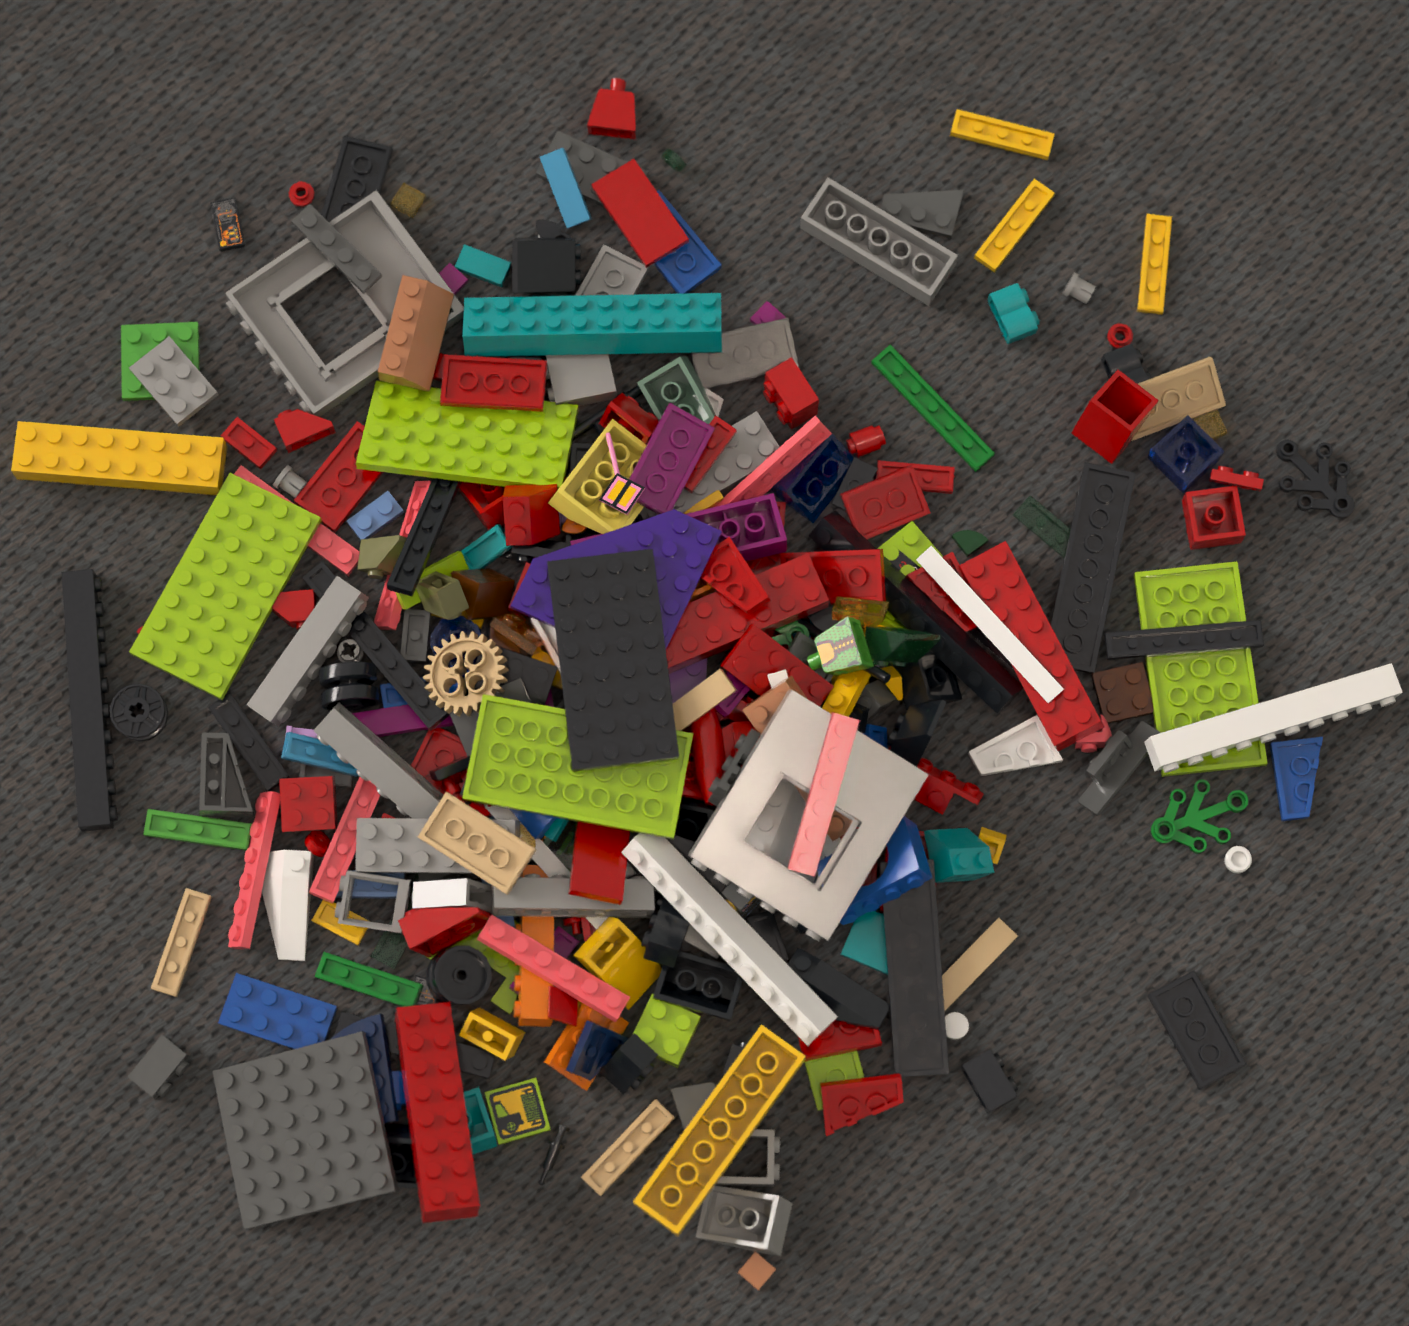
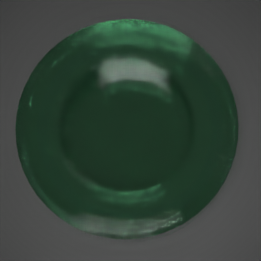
M667 148L662 154V159L675 171L681 172L686 166V163L671 149Z

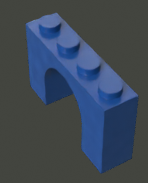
M903 816L886 844L889 856L885 871L874 883L860 887L839 922L842 925L854 922L858 917L877 910L884 903L899 898L901 894L920 887L924 882L933 878L918 827L907 817ZM832 854L819 861L817 867L819 876Z

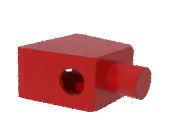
M613 78L611 79L610 90H598L588 120V134L636 140L634 93L625 91V80Z

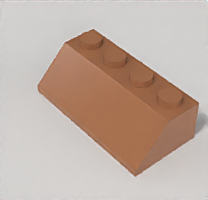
M402 275L378 368L379 380L430 392L454 298L453 293L427 280Z

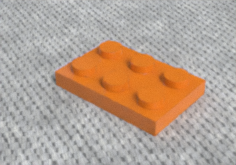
M581 1002L578 1007L577 1026L574 1027L567 1024L544 1063L587 1091L595 1077L590 1081L566 1071L586 1021L588 1020L621 1035L629 1022L621 1016L614 1022Z

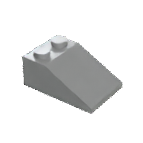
M714 1186L703 1202L696 1238L754 1252L781 1256L792 1203L777 1195Z

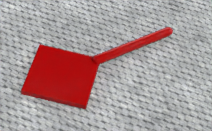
M550 985L548 1018L576 1027L578 1000L559 988Z

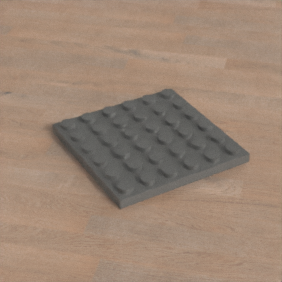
M357 1032L212 1071L244 1230L398 1191L365 1032Z

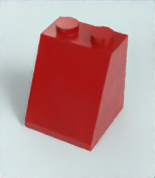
M1117 370L1089 401L1072 434L1113 464L1129 445L1159 400L1120 370Z

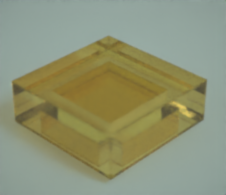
M403 183L391 201V206L413 218L426 196L422 192Z
M1218 410L1193 419V424L1203 444L1225 436L1228 433Z

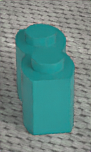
M1018 283L989 294L987 299L1007 344L1036 333L1037 325L1040 324L1036 312L1034 310L1031 311L1028 307V294L1024 288H1020Z

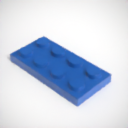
M658 190L657 193L689 238V242L655 262L654 266L678 294H687L718 272L722 265L660 190Z
M236 973L218 1024L291 1049H297L326 1041L338 1007Z

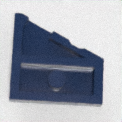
M587 1020L566 1071L591 1081L600 1072L601 1067L606 1065L613 1057L611 1053L619 1044L623 1045L629 1038Z

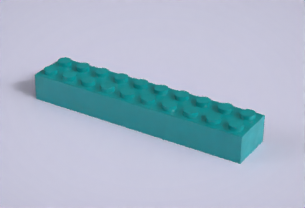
M721 293L464 298L465 356L483 357L722 352Z

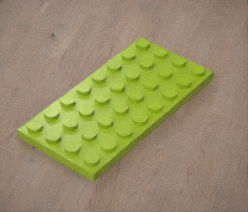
M376 381L356 460L357 469L503 487L505 485L557 484V489H559L563 484L579 411L578 405L568 403L556 405L555 402L544 401L543 412L441 406V388L431 387L429 392L394 383Z
M229 473L129 653L223 700L273 610V604L280 592L284 590L320 525L321 517Z
M1238 561L1134 573L1141 630L1246 621ZM1250 648L1145 657L1154 711L1155 729L1160 733L1259 704ZM1257 740L1251 742L1252 746L1239 751H1237L1236 747L1227 749L1228 753L1223 756L1213 758L1211 754L1203 757L1202 762L1189 766L1188 762L1178 764L1179 768L1171 772L1164 773L1162 769V777L1266 766L1268 763L1265 743Z
M483 694L462 800L674 839L693 733L676 730L679 759L573 772L565 709Z

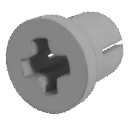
M1074 272L1062 295L1066 297L1070 295L1087 304L1096 286L1078 277L1079 274Z
M287 465L279 474L273 486L277 489H283L296 498L308 482L292 471L293 468Z
M347 639L339 644L337 656L342 663L359 662L363 657V650L355 640ZM349 645L350 648L356 647L353 650L355 654L354 658L353 656L350 657V655L348 654L345 656L343 655L346 652V646Z

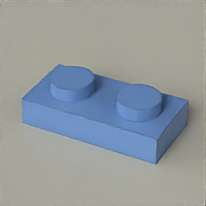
M387 491L348 519L347 524L360 540L369 539L403 514L404 511L390 492Z

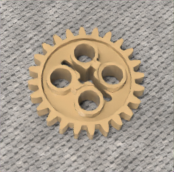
M461 631L460 639L451 634V642L448 643L442 639L443 647L441 649L436 646L433 647L437 654L436 656L428 655L427 658L432 661V664L425 665L424 668L430 674L423 676V679L431 682L425 686V689L428 692H432L429 698L436 701V705L440 709L444 707V711L448 714L454 710V714L459 717L462 711H464L470 717L472 709L479 714L483 694L496 696V692H504L503 688L499 685L500 683L508 682L502 674L508 672L509 669L502 665L507 659L504 656H499L503 651L498 646L495 647L496 643L492 639L487 641V637L484 634L478 637L474 631L470 633L468 638L467 634ZM482 655V660L478 664H473L475 657ZM457 658L456 664L448 668L449 662ZM483 680L484 682L482 687L480 689L475 690V684L478 681ZM458 683L457 690L449 693L450 687Z

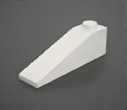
M279 850L272 851L269 854L262 894L279 960L305 961L311 899V894L308 892L312 885L314 856L311 851Z

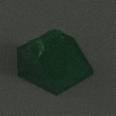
M866 626L865 639L874 665L888 666L890 662V665L905 667L906 662H918L940 641L941 636L901 627Z

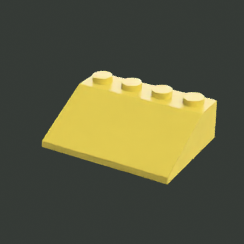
M614 419L610 421L548 502L549 505L569 520L601 534L631 525L644 508V506L636 502L629 514L626 515L599 501L615 476L606 433L611 434L620 475L628 479L646 447L644 442Z

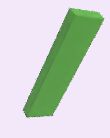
M148 809L143 835L247 850L251 839L250 828L252 824Z

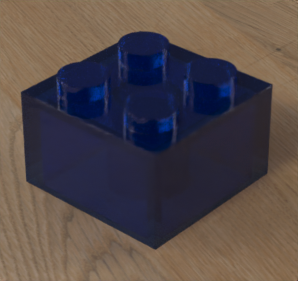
M1187 415L1151 448L1147 458L1184 494L1221 459L1224 450Z

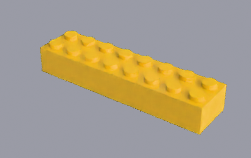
M18 421L11 471L16 479L217 495L223 485L227 445L224 438Z
M761 1025L633 1201L634 1205L676 1236H679L804 1063L806 1056Z

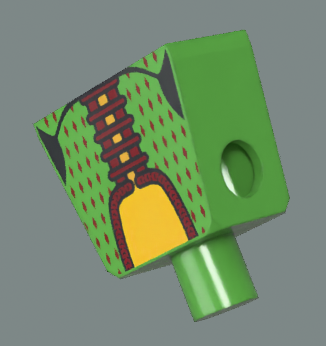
M851 617L844 618L815 638L818 652L807 657L808 664L812 670L823 667L825 673L835 676L874 667L861 622Z

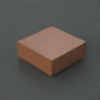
M754 1252L739 1270L738 1274L759 1291L776 1269L757 1252Z

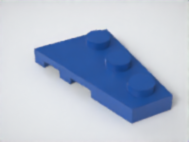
M1323 737L1270 743L1281 821L1307 819L1310 816Z

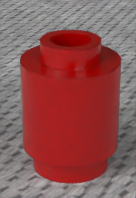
M870 425L849 433V439L846 440L850 454L855 453L857 458L877 451L886 444L884 434L879 425L875 427Z

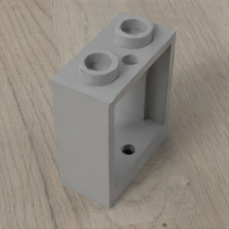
M347 870L346 876L342 875L340 879L339 891L343 892L342 902H337L335 918H339V924L403 934L398 920L405 917V913L408 911L412 881ZM355 879L398 885L392 925L349 918Z
M755 1129L750 1138H767V1177H721L716 1185L774 1186V1180H779V1164H774V1153H780V1137H775V1130Z

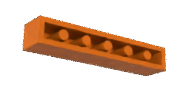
M527 865L520 877H524L528 874H538L541 878H549L538 865ZM520 916V924H515V929L554 951V917ZM514 962V965L519 966V975L514 977V991H519V1001H514V1017H518V1026L551 1027L553 1019L548 1018L549 986L553 985Z

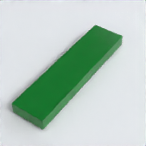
M323 952L314 976L317 979L401 1007L417 1005L424 987L420 983Z

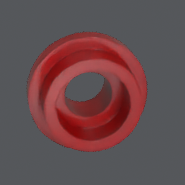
M306 182L293 184L289 189L290 201L299 207L309 205L314 199L312 186ZM304 190L306 193L304 196H298L297 192Z
M1115 324L1109 329L1107 339L1112 347L1119 349L1131 344L1133 332L1125 324ZM1121 333L1125 339L1117 340L1115 335Z

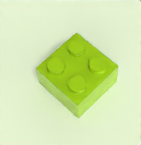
M652 994L634 1033L658 1054L657 1059L678 1068L700 1023L701 1016L680 1006L653 999L654 994Z

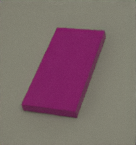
M669 403L629 477L633 482L645 487L637 503L658 515L673 510L715 428L674 404Z

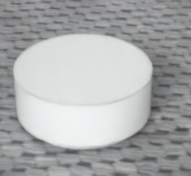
M1235 846L1228 850L1224 862L1227 869L1231 872L1243 873L1250 867L1252 856L1246 848Z
M952 1012L945 1016L946 1037L951 1040L963 1038L969 1028L967 1018L958 1012Z

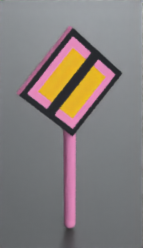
M606 433L615 476L599 501L628 515L645 490V487L620 475L611 434Z

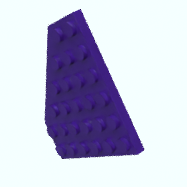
M673 509L534 558L514 597L511 608L555 628L547 561L653 549L664 641L667 650L722 531Z

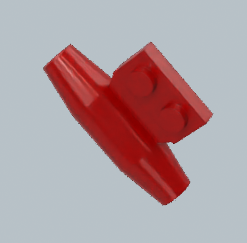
M715 708L690 725V733H693L691 744L695 773L705 805H714L708 801L712 794L708 789L716 777L722 778L725 771L721 767L729 755L734 757L738 749L734 746L741 734L743 733L747 736L751 729L757 731L750 721L732 722L726 727L721 728Z

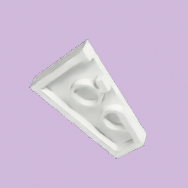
M1038 715L968 752L980 776L1063 761Z

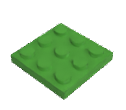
M198 322L121 325L123 401L155 400L133 375L129 367L169 336L200 371Z

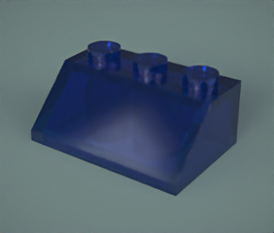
M832 433L778 481L771 490L781 501L786 502L789 507L811 523H814L837 494L854 457Z

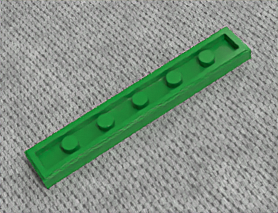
M891 345L871 361L872 365L975 472L995 456V453Z

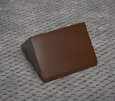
M490 568L459 570L450 573L452 578L459 580L469 608L465 610L468 620L500 618L508 614L515 580Z

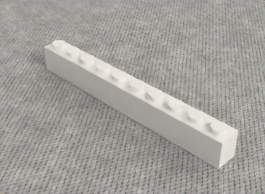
M1391 663L1150 736L1144 743L1154 771L1163 769L1164 773L1178 769V764L1188 762L1190 766L1202 762L1203 757L1211 754L1213 758L1223 756L1228 753L1227 749L1236 747L1237 751L1251 747V742L1260 740L1261 743H1266L1276 739L1275 735L1283 732L1285 736H1289L1299 732L1300 727L1306 725L1311 729L1323 725V720L1332 718L1333 721L1348 717L1347 713L1355 710L1357 714H1361L1371 710V706L1380 703L1381 707L1396 702L1395 698L1403 692Z
M639 833L621 852L807 1046L838 1017L665 837Z

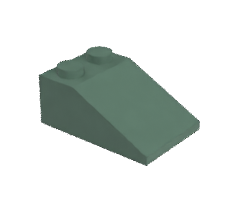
M687 356L678 357L637 382L658 421H660L669 403L674 404L707 424H710L716 416L701 380Z

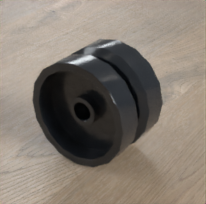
M344 662L328 665L319 670L320 685L327 688L321 693L323 709L331 711L338 703H341L348 711L370 708L380 703L378 687L372 685L378 680L375 664L370 662Z
M454 946L438 952L430 960L426 970V983L430 993L441 1003L450 1002L451 1006L470 1004L479 1000L488 991L491 983V967L487 958L479 950L470 946Z

